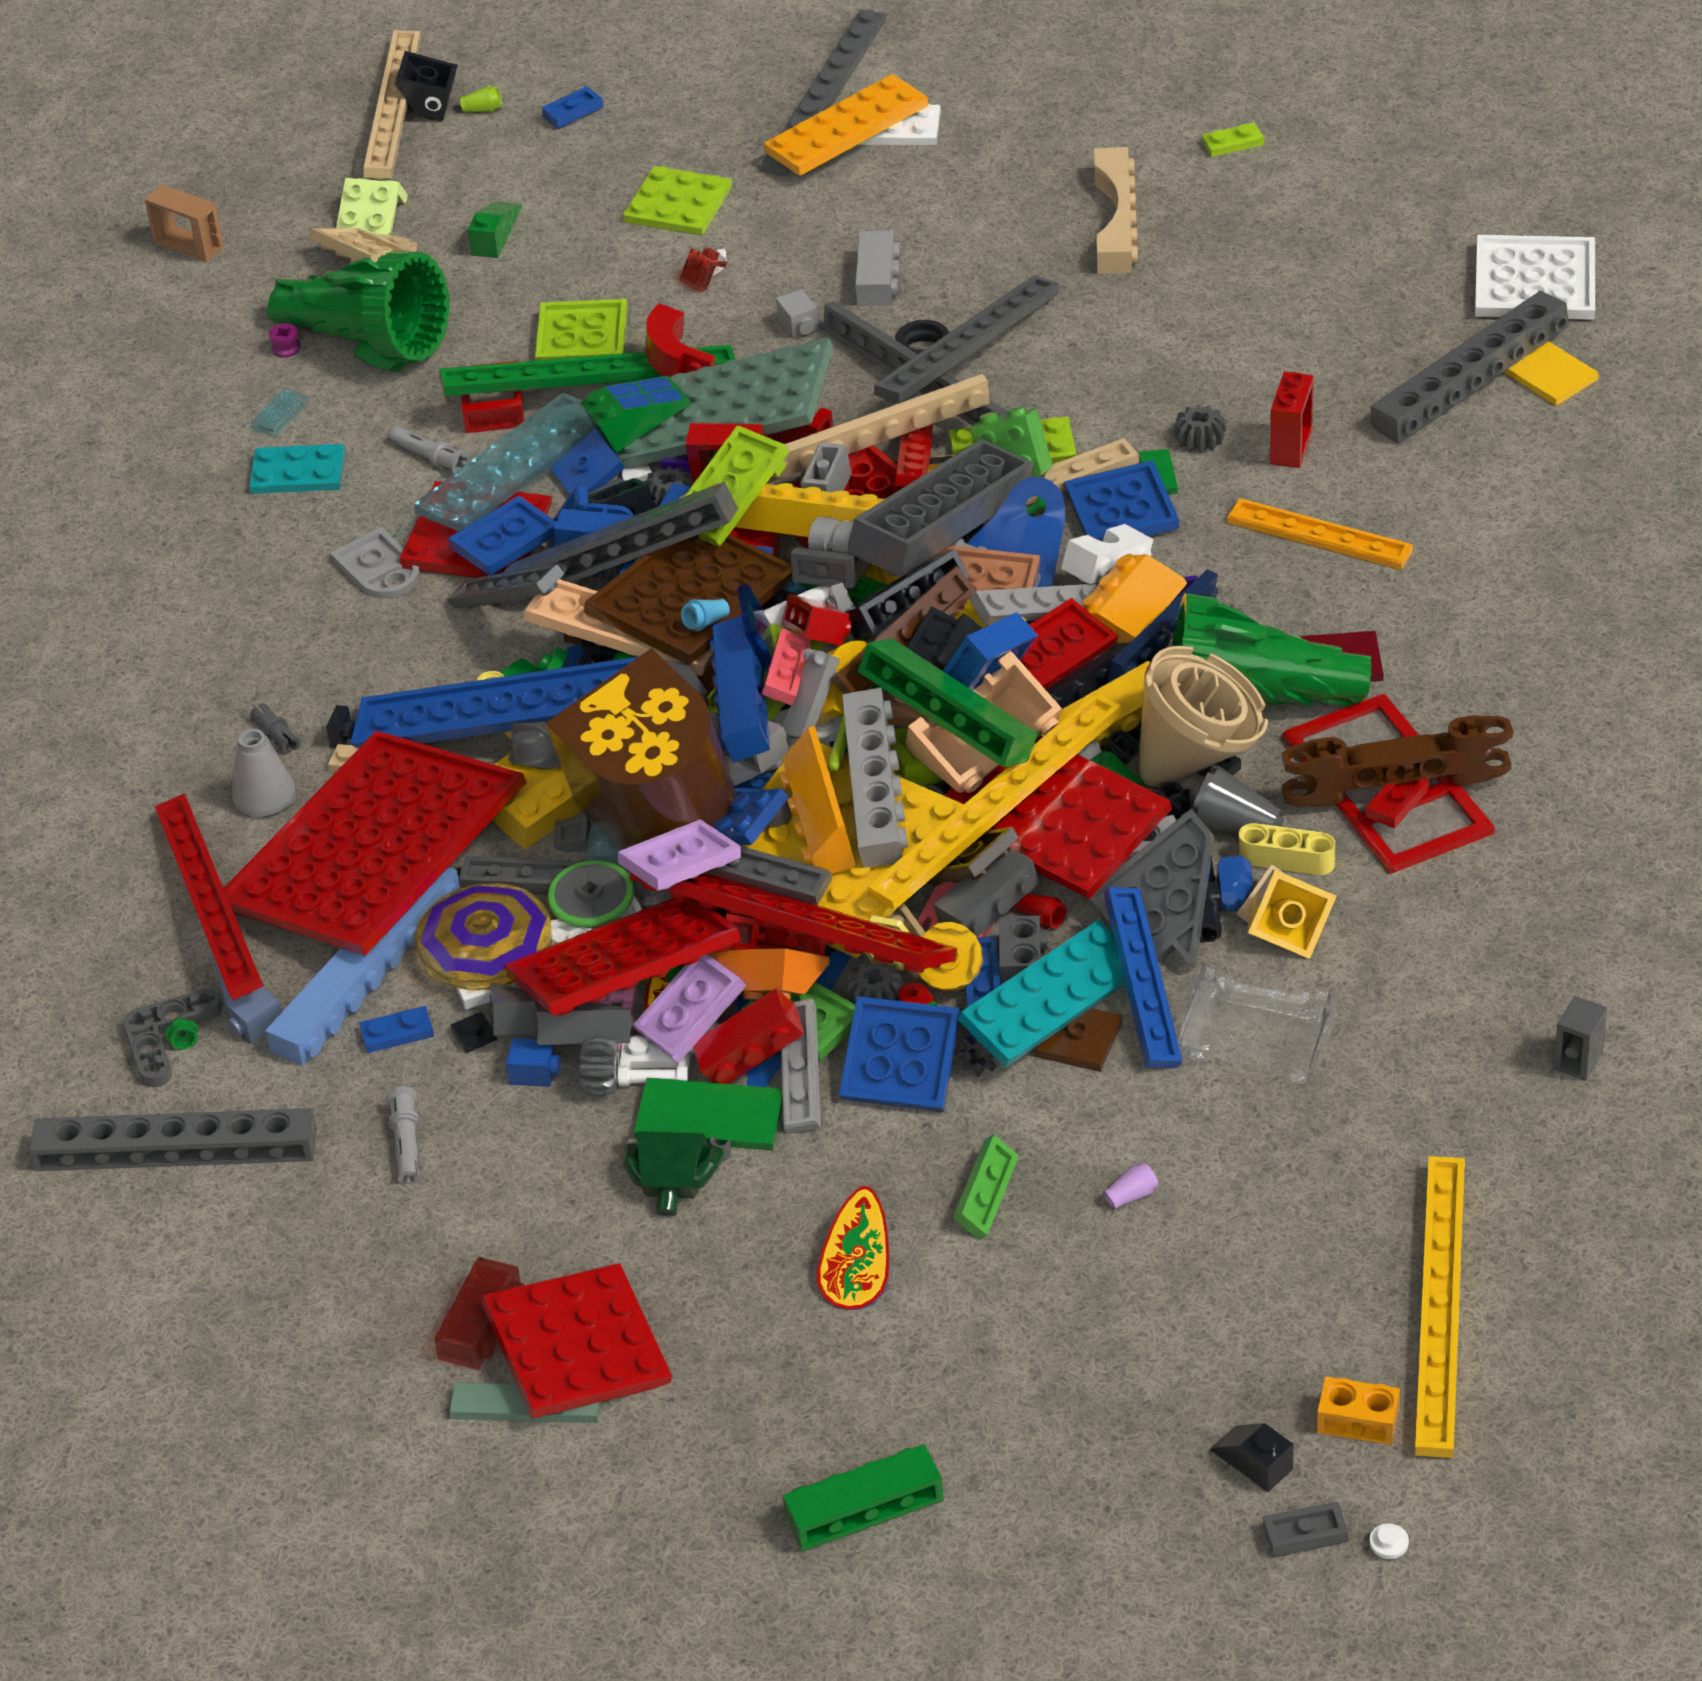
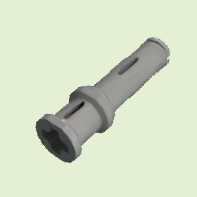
M398 425L394 426L389 432L391 444L428 458L431 464L437 468L443 466L449 469L453 475L459 476L469 467L470 454L464 449L456 450L445 441H431Z
M406 1086L396 1087L386 1095L387 1105L391 1109L388 1125L395 1134L397 1178L403 1185L418 1183L421 1179L415 1133L420 1124L419 1115L415 1112V1104L418 1098L417 1092L413 1088Z

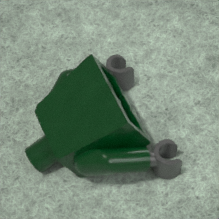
M637 1131V1140L634 1142H628L627 1136L622 1137L624 1147L623 1165L633 1184L641 1187L645 1196L657 1197V1214L677 1215L678 1198H695L697 1189L703 1188L717 1171L722 1161L730 1157L731 1140H727V1143L724 1145H717V1138L711 1137L710 1148L708 1149L706 1137L702 1133Z

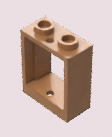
M163 184L144 199L154 243L208 262L224 247L215 203ZM174 214L190 219L192 232L177 227Z

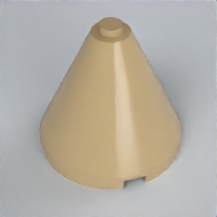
M1167 647L1159 651L1146 668L1138 771L1143 782L1151 787H1159L1161 783L1167 781H1178L1212 766V764L1248 750L1259 741L1267 729L1268 719L1263 720L1261 713L1265 708V703L1257 689L1239 670L1214 654L1210 653L1208 658L1204 659L1191 654L1194 650L1193 647Z

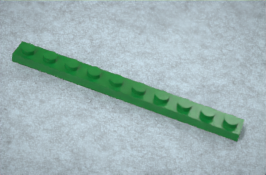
M731 345L695 348L714 355L715 366L730 360H736ZM645 352L439 368V379L444 396L489 394L492 392L538 388L548 389L551 387L598 383L607 384L610 382L637 381L662 377L649 364Z

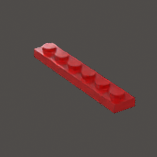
M933 424L901 435L895 486L905 487L928 473Z

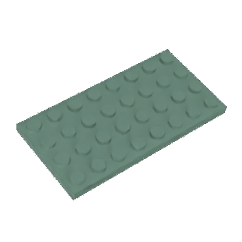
M830 339L810 340L804 344L792 347L785 346L776 351L764 354L757 353L748 358L730 360L724 364L712 367L706 366L696 371L673 375L670 378L689 398L691 404L617 452L616 455L626 467L624 469L660 461L662 458H673L687 454L685 443L690 423L762 424L764 435L812 424L833 349Z

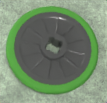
M589 860L576 863L561 871L549 886L547 900L551 911L561 921L577 927H596L610 923L625 913L633 901L635 887L633 880L629 879L630 875L622 867L608 861Z

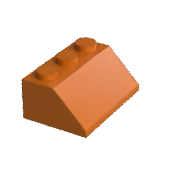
M790 949L726 950L707 954L744 981L747 986L739 995H743L744 1000L757 1001L775 988L789 1000L791 994H805L829 965V957Z

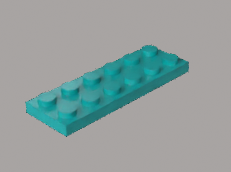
M1097 920L961 1011L957 1020L1005 1068L1069 1025L1070 1022L1076 1020L1125 986L1113 933L1100 920Z

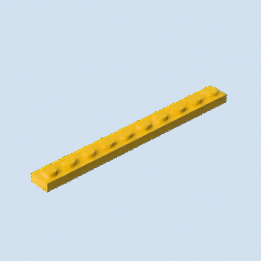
M1097 692L1094 693L1034 744L1028 762L1007 767L868 886L870 896L892 910L897 909L1122 716L1121 705Z
M1428 1157L1415 1456L1453 1458L1465 1158Z

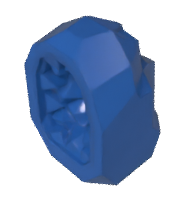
M1243 856L1222 857L1217 863V881L1219 882L1221 909L1235 912L1253 890L1251 862Z

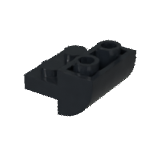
M931 606L907 648L943 671L966 636L981 628L965 614H962L960 620Z

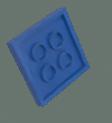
M1153 460L1064 481L1065 491L1084 536L1089 535L1103 542L1106 529L1123 524L1146 536L1180 528L1179 518Z
M857 996L839 1093L842 1100L944 1112L959 1028V1021L957 1019L961 1013L960 1009Z

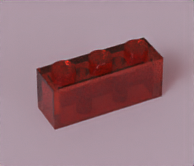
M482 1257L477 1258L434 1338L438 1360L479 1370L484 1359L492 1357L496 1336L483 1309L482 1298L486 1294L524 1286L520 1280L518 1266Z

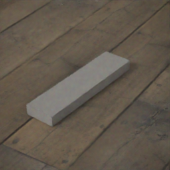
M812 998L793 1002L796 1005L804 1035L781 1049L783 1125L787 1133L821 1128L816 1003Z

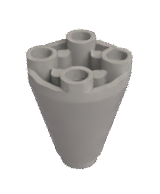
M250 729L244 731L239 736V741L237 742L231 798L235 808L240 812L249 815L252 819H262L265 816L279 813L296 800V785L268 737L258 729Z

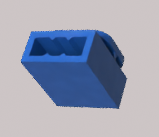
M589 503L582 510L562 508L554 527L556 546L633 517L634 514L624 506ZM625 563L590 576L615 579L620 574Z

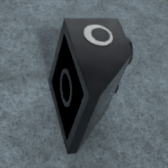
M405 51L395 85L416 114L423 115L429 119L444 121L458 65Z

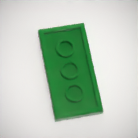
M646 1078L634 1129V1138L637 1139V1131L702 1133L705 1135L708 1145H710V1138L716 1137L717 1145H724L727 1143V1140H731V1147L773 1151L783 1107L782 1088Z

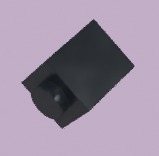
M1265 1423L1236 1425L1211 1447L1213 1453L1267 1492L1293 1470L1294 1444Z

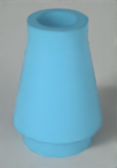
M692 599L682 607L681 618L683 624L688 629L700 631L716 621L726 618L729 615L730 609L724 599Z

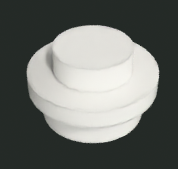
M1387 1523L1373 1529L1369 1542L1372 1551L1376 1555L1384 1559H1395L1407 1551L1409 1538L1403 1528Z

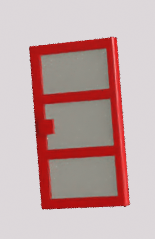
M1383 693L1287 729L1282 733V739L1289 747L1313 739L1336 737L1343 740L1346 747H1352L1364 743L1418 736L1419 734L1386 694ZM1297 756L1301 762L1308 761L1304 757ZM1447 775L1429 779V790L1395 829L1366 818V806L1384 786L1346 790L1345 799L1335 805L1389 874L1493 835L1495 831V826L1462 786L1450 782Z

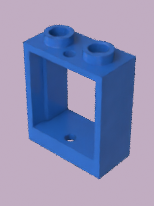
M1015 612L966 636L943 669V672L971 690H974L983 683L985 675L988 673L992 675L995 671L1001 669L998 660L1010 651L1020 661L1038 635L1019 613Z

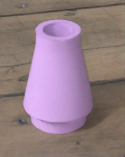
M1145 1162L1139 1165L1134 1163L1115 1183L1103 1191V1194L1109 1204L1114 1209H1117L1122 1205L1152 1195L1154 1193L1153 1189L1158 1187L1159 1183L1155 1174Z

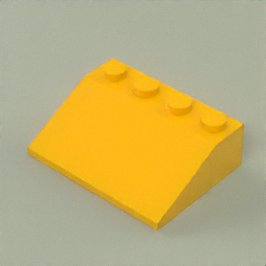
M509 753L494 765L522 772L527 783L492 821L518 845L527 849L555 829V821L570 819L582 811V809L574 800L562 767L538 769L525 765H515L509 761Z

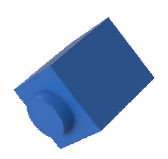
M512 1038L506 1061L509 1084L551 1087L553 1075L558 1076L561 1069V1056L556 1055L554 1045H537L536 1039Z

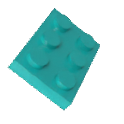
M344 444L255 448L249 486L251 494L340 490L345 446Z

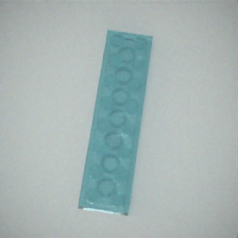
M564 393L560 394L414 503L415 514L456 531L464 530L472 523L489 514L560 460L595 429L580 404L583 400Z

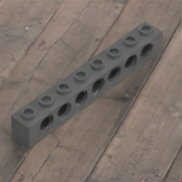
M1541 290L1372 404L1373 428L1389 439L1401 443L1568 328L1567 303Z
M312 1108L34 1119L29 1153L35 1171L313 1161L317 1127Z

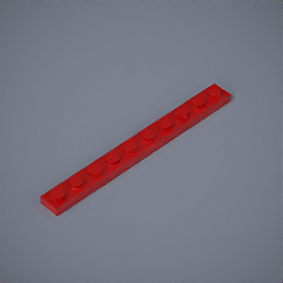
M185 793L155 806V809L227 991L233 1001L241 996L251 994L264 985Z

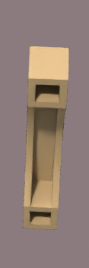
M1128 147L1094 148L1095 186L1112 200L1117 209L1109 224L1096 235L1097 274L1132 273V263H1138L1134 158H1128Z

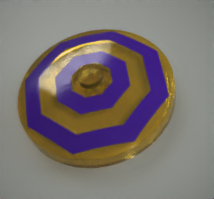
M482 883L457 889L436 901L423 915L418 925L416 940L423 966L437 980L460 989L489 990L490 984L505 986L513 984L514 982L509 978L504 964L551 946L553 933L549 913L536 896L522 888L508 884Z

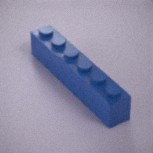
M749 613L713 625L714 638L710 640V646L715 656L711 658V663L716 674L712 679L718 693L714 695V701L719 713L715 714V718L721 731L717 733L723 752L728 751L733 763L771 750L766 696L761 694L764 686L761 641Z

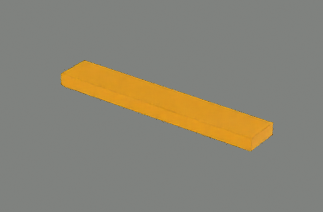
M1242 498L1238 499L1227 516V523L1399 570H1402L1413 551V544Z

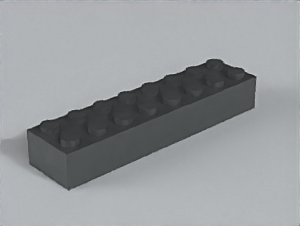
M980 439L854 518L847 552L857 556L862 562L872 563L884 569L890 575L902 577L993 517L1005 502L1012 489L1020 481L1031 476L1034 462L984 439Z

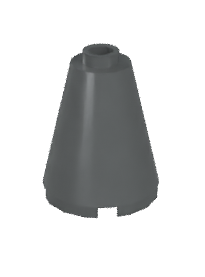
M1214 764L1211 766V773H1207L1193 805L1197 808L1195 814L1210 831L1239 835L1240 829L1250 823L1282 827L1284 818L1279 816L1281 810L1223 768Z

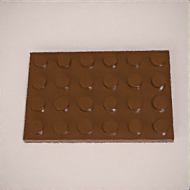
M730 534L720 547L706 542L696 535L644 555L586 600L584 612L689 665L711 647L710 640L714 638L713 625L747 613L751 615L792 581V566ZM692 599H724L729 605L730 612L726 618H722L700 631H695L694 629H688L683 624L681 610Z

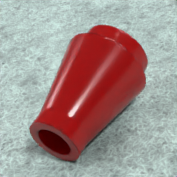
M1028 893L1015 904L1016 910L1024 913L1026 916H1040V926L1044 929L1060 927L1067 913L1066 905L1058 897Z

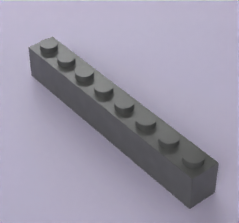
M724 481L509 564L503 573L558 564L564 572L560 580L572 583L725 525L731 521L738 507ZM522 597L515 601L511 600L514 605L527 600V597Z

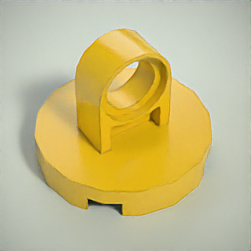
M954 922L938 923L924 935L920 936L957 948L955 961L942 964L940 968H926L924 972L919 973L921 978L932 988L945 992L958 991L970 985L979 975L983 963L982 947L976 935L964 925Z

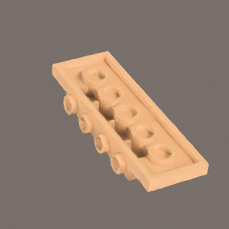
M559 579L556 582L558 586L554 591L546 596L535 595L524 611V621L534 623L540 627L553 629L572 637H578L600 646L613 648L638 657L652 648L664 660L683 663L585 613V601L598 592ZM711 647L689 664L690 668L698 676L702 677L711 664V658L715 657Z

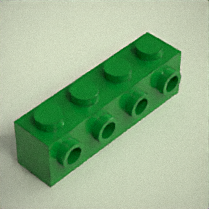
M925 1444L903 1449L897 1454L877 1461H869L861 1467L841 1474H833L825 1480L808 1486L797 1487L791 1492L782 1495L785 1518L801 1552L944 1501L942 1477Z

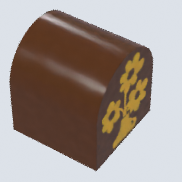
M652 648L545 723L576 804L622 850L700 819L712 827L719 818L727 815L732 807L730 805L731 801L737 796L706 702Z

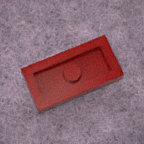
M1418 779L1413 782L1386 784L1366 806V818L1395 829L1429 790V779Z

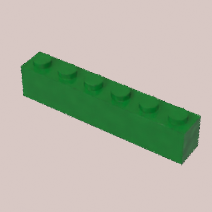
M894 639L867 643L858 669L860 674L1002 767L1028 762L1038 732Z

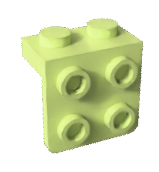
M345 178L337 228H361L373 234L390 235L392 233L397 203L405 204L408 194L401 184L396 181Z

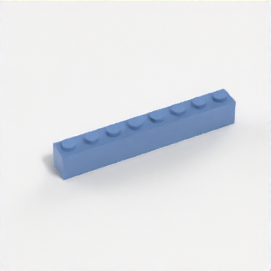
M448 867L366 956L340 948L265 1030L270 1052L301 1066L311 1057H316L320 1053L323 1043L331 1034L335 1035L340 1031L343 1021L350 1013H355L360 1009L363 999L371 990H377L387 972L391 968L395 969L398 967L406 951L410 947H415L420 942L432 908L447 898L461 892L457 870Z

